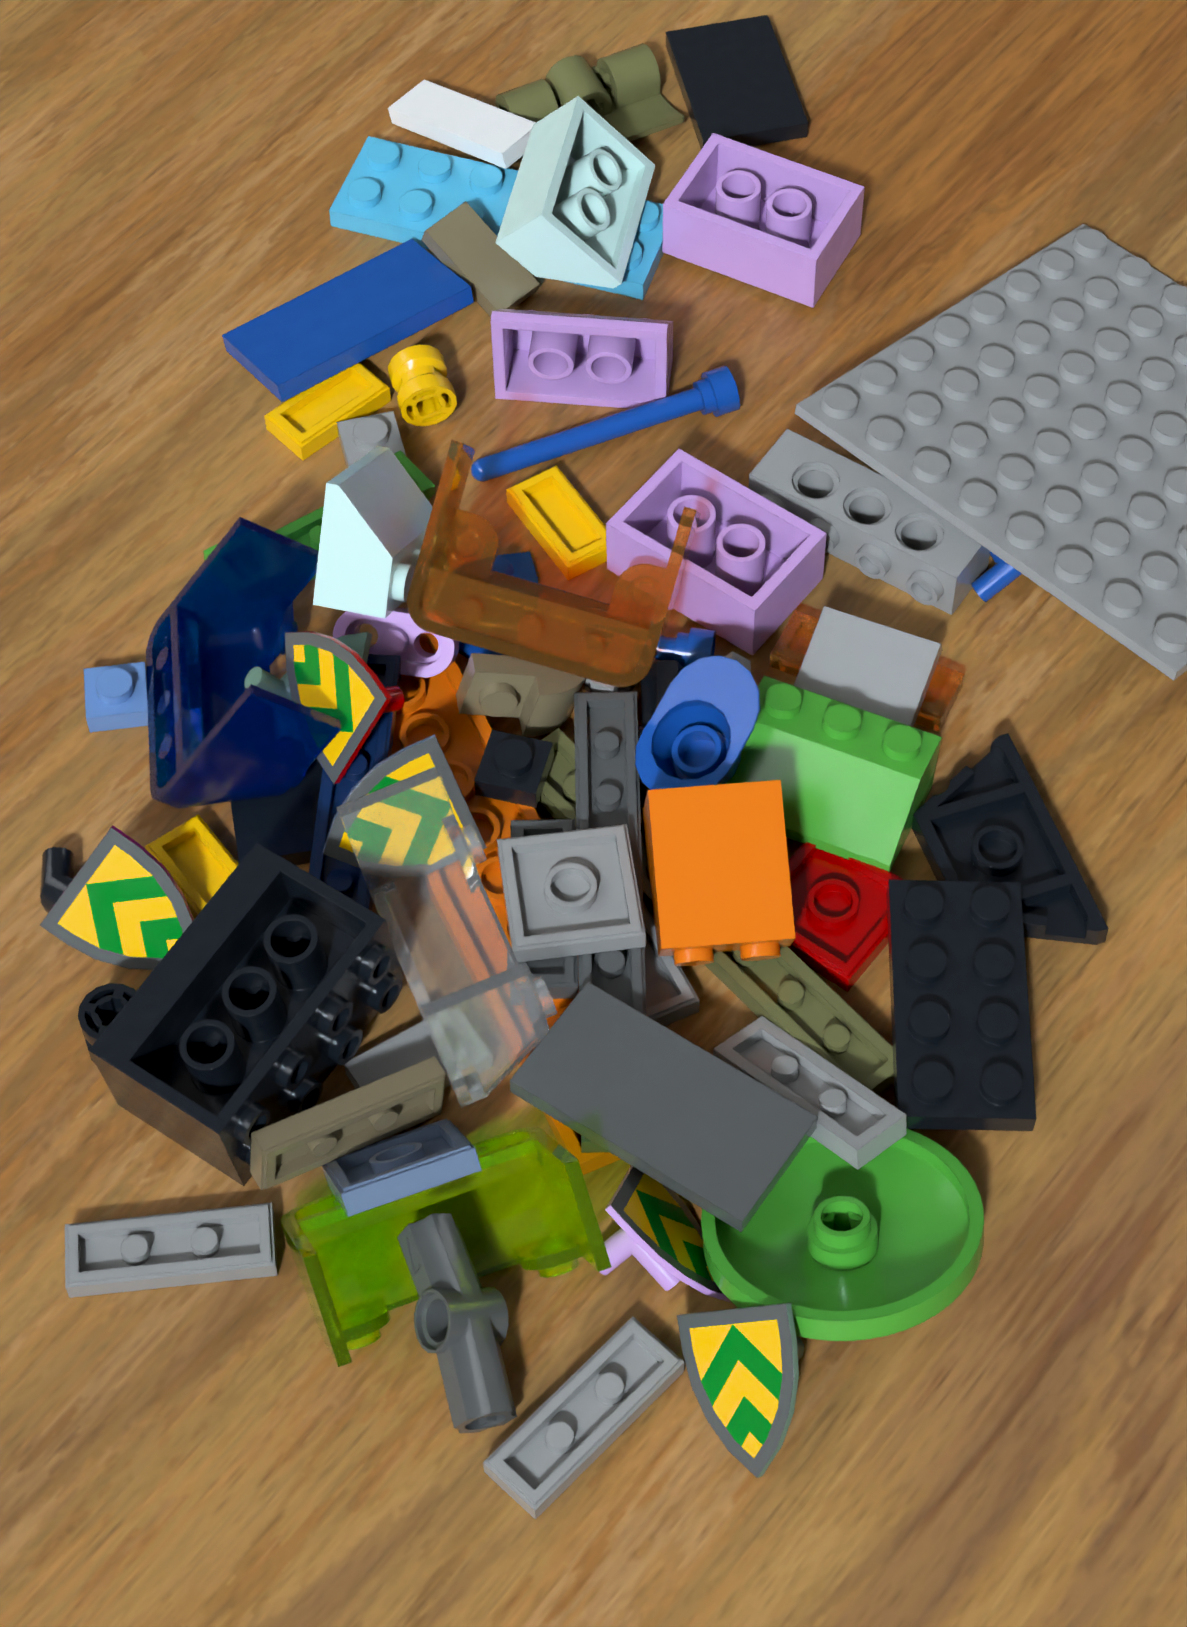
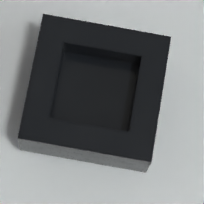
M492 730L474 780L475 795L537 808L554 758L553 742Z

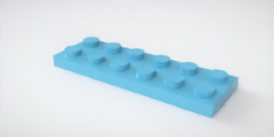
M368 136L329 209L330 223L332 227L400 243L413 239L423 248L429 249L421 240L425 230L466 201L498 236L518 170L504 169L492 164ZM645 200L621 285L613 289L574 282L568 283L643 300L664 254L662 252L663 204Z

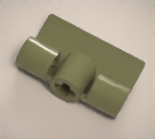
M644 43L602 57L597 60V65L591 67L582 56L565 57L551 67L545 80L540 79L498 94L495 99L497 108L533 122H538L579 96L629 142L681 124L685 118L683 114L674 109L660 94L661 80L659 67L651 49Z

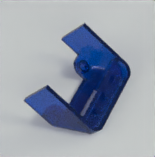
M239 517L157 620L150 634L146 649L150 793L154 800L181 809L282 795L290 787L294 788L302 781L309 765L341 730L339 719L250 684L247 689L244 685L245 678L252 668L258 666L270 673V665L279 654H286L285 633L298 631V624L294 621L293 601L316 574L318 550Z

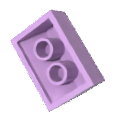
M498 309L492 311L491 336L495 399L631 409L668 397L673 362V321L535 310Z

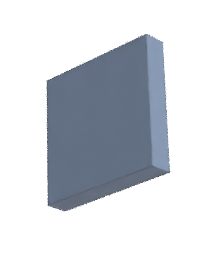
M447 1119L376 1142L322 1165L328 1187L348 1217L482 1171L475 1147Z

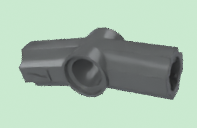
M432 1213L420 1221L409 1223L397 1239L419 1295L414 1312L415 1333L418 1342L425 1351L437 1354L453 1427L458 1429L459 1433H476L504 1425L517 1417L500 1348L506 1338L509 1326V1313L506 1301L502 1294L494 1287L481 1286L459 1226L454 1222L451 1213Z

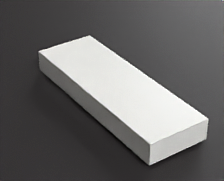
M425 79L388 107L392 124L504 169L509 168L524 155L533 124L536 123Z

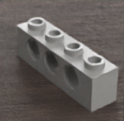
M786 429L749 474V489L827 533L825 553H829L857 567L870 578L880 579L910 594L916 601L924 605H932L952 615L973 588L971 583L979 578L988 568L990 557L988 549L883 475L789 429Z

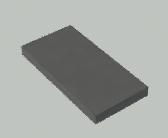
M590 982L585 984L510 1079V1092L740 1232L744 1230L817 1128L818 1116Z

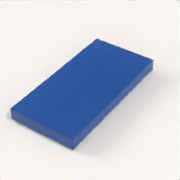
M410 239L223 334L222 337L226 351L281 402H284L471 305L474 299L471 286L416 241Z

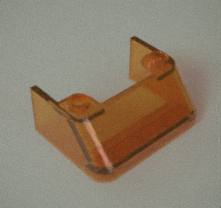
M451 440L408 592L407 607L414 623L422 630L611 686L628 687L642 681L651 671L676 601L701 514L695 509L684 507L667 568L651 564H638L628 568L616 581L610 604L492 570L498 551V536L493 525L478 514L459 509L475 449L464 443Z

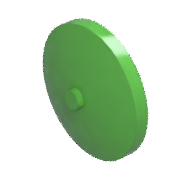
M907 1129V1134L859 1170L810 1136L742 1232L702 1209L701 1229L704 1257L714 1282L722 1293L738 1308L791 1302L796 1336L826 1341L873 1339L895 1334L925 1322L948 1307L962 1294L975 1275L982 1257L984 1246V1209L977 1185L963 1164L947 1149L920 1133Z

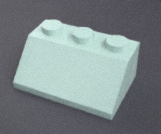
M577 96L533 124L495 243L535 277L614 289L622 284L655 164L584 100Z
M375 447L326 483L313 605L385 619L399 605L407 602L410 595L419 587H423L426 580L433 575V572L438 573L441 569L446 541L445 537L438 536L440 516L390 448Z

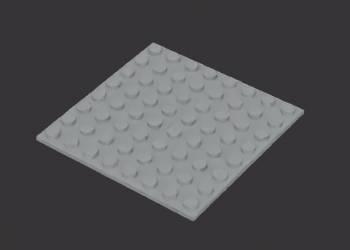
M1082 224L796 404L795 414L1173 681L1187 671V287L1179 285L1151 267L1144 259L1132 255L1107 239L1102 232Z

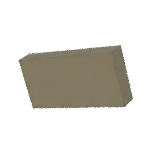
M465 201L425 230L421 240L445 266L471 286L473 298L491 317L494 310L514 309L536 292L540 283L525 267L495 243L497 235Z

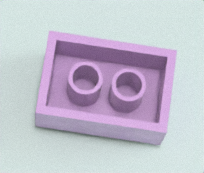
M712 133L663 203L662 252L814 308L861 235L865 187Z
M678 449L606 523L607 569L708 630H716L717 635L753 656L823 579L827 533L683 450Z

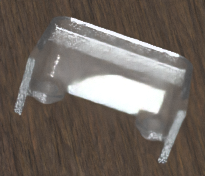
M437 766L340 805L336 809L378 915L387 921L402 972L460 1107L463 1108L486 1098L547 1036L550 1029L546 1018L556 1015L557 1010L543 977L540 976L533 979L527 963L519 965L483 887L476 867L477 864L487 861L480 840L472 824L460 828L453 813L442 777Z

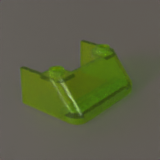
M526 1127L472 1144L476 1149L482 1171L350 1217L346 1215L333 1194L305 1203L284 1214L280 1221L323 1341L338 1367L352 1362L349 1350L370 1345L382 1336L380 1328L385 1326L391 1319L389 1310L419 1299L397 1237L409 1223L420 1221L432 1213L452 1214L454 1222L459 1226L478 1278L519 1264L525 1270H538L540 1277H555L575 1269L579 1265L578 1258L583 1257L598 1272L611 1268L578 1159L541 1128Z

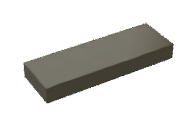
M433 1056L252 1132L251 1175L261 1190L269 1189L441 1115L446 1072L436 1057Z

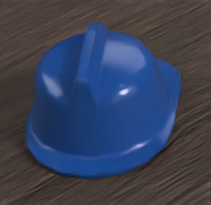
M720 655L699 658L682 668L667 688L636 745L635 766L642 782L650 790L726 784L735 775L741 761V751L754 730L760 712V690L748 669L737 660Z

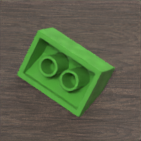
M764 675L758 685L760 690V712L754 730L741 751V761L735 775L726 784L781 780L787 838L801 843L809 842L816 845L815 848L848 860V857L890 872L912 829L913 814L924 805L932 789L942 737Z

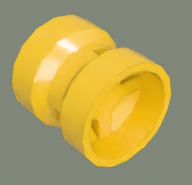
M421 344L409 346L399 351L390 360L388 374L392 387L398 393L397 401L401 415L407 423L414 426L435 425L447 419L454 412L457 405L456 394L452 383L446 378L447 367L443 355L437 348Z

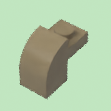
M524 621L511 656L471 653L456 693L459 714L519 718L522 736L524 737L541 736L560 728L571 714L574 707V694L580 692L590 667V654L584 627L581 625Z

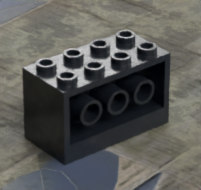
M256 842L88 1050L117 1104L239 1184L245 1186L252 1176L250 1173L251 1133L316 1106L323 1091V1083L338 1064L345 1065L353 1058L361 1045L363 1031L378 1012L383 1014L388 1011L397 1000L402 989L404 977L387 921Z

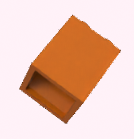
M781 780L648 790L642 812L658 957L674 955L675 966L710 964L714 962L713 952L740 950L742 961H759L781 957L780 947L790 946L796 939Z

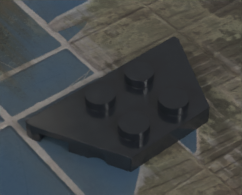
M1009 734L998 736L992 742L990 752L972 769L965 766L950 780L949 787L945 792L933 795L913 814L912 830L936 880L1020 882L1024 937L1092 945L1104 943L1109 929Z

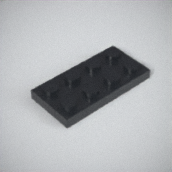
M889 880L886 897L895 1107L906 1114L907 1129L1033 1131L1037 1118L1020 882Z

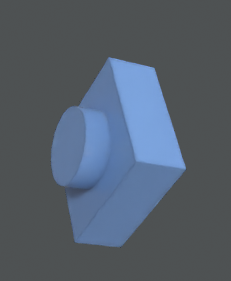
M145 662L83 669L86 721L89 732L151 725L149 680Z

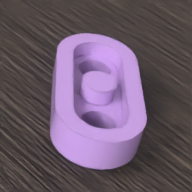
M397 607L384 619L346 611L338 618L333 629V637L339 638L344 635L360 633L362 624L372 625L377 630L378 640L376 644L370 645L369 654L400 655L402 675L422 678L436 676L454 662L459 651V637L453 624L445 617L432 612ZM422 633H431L438 640V650L436 653H427L421 648L419 639Z

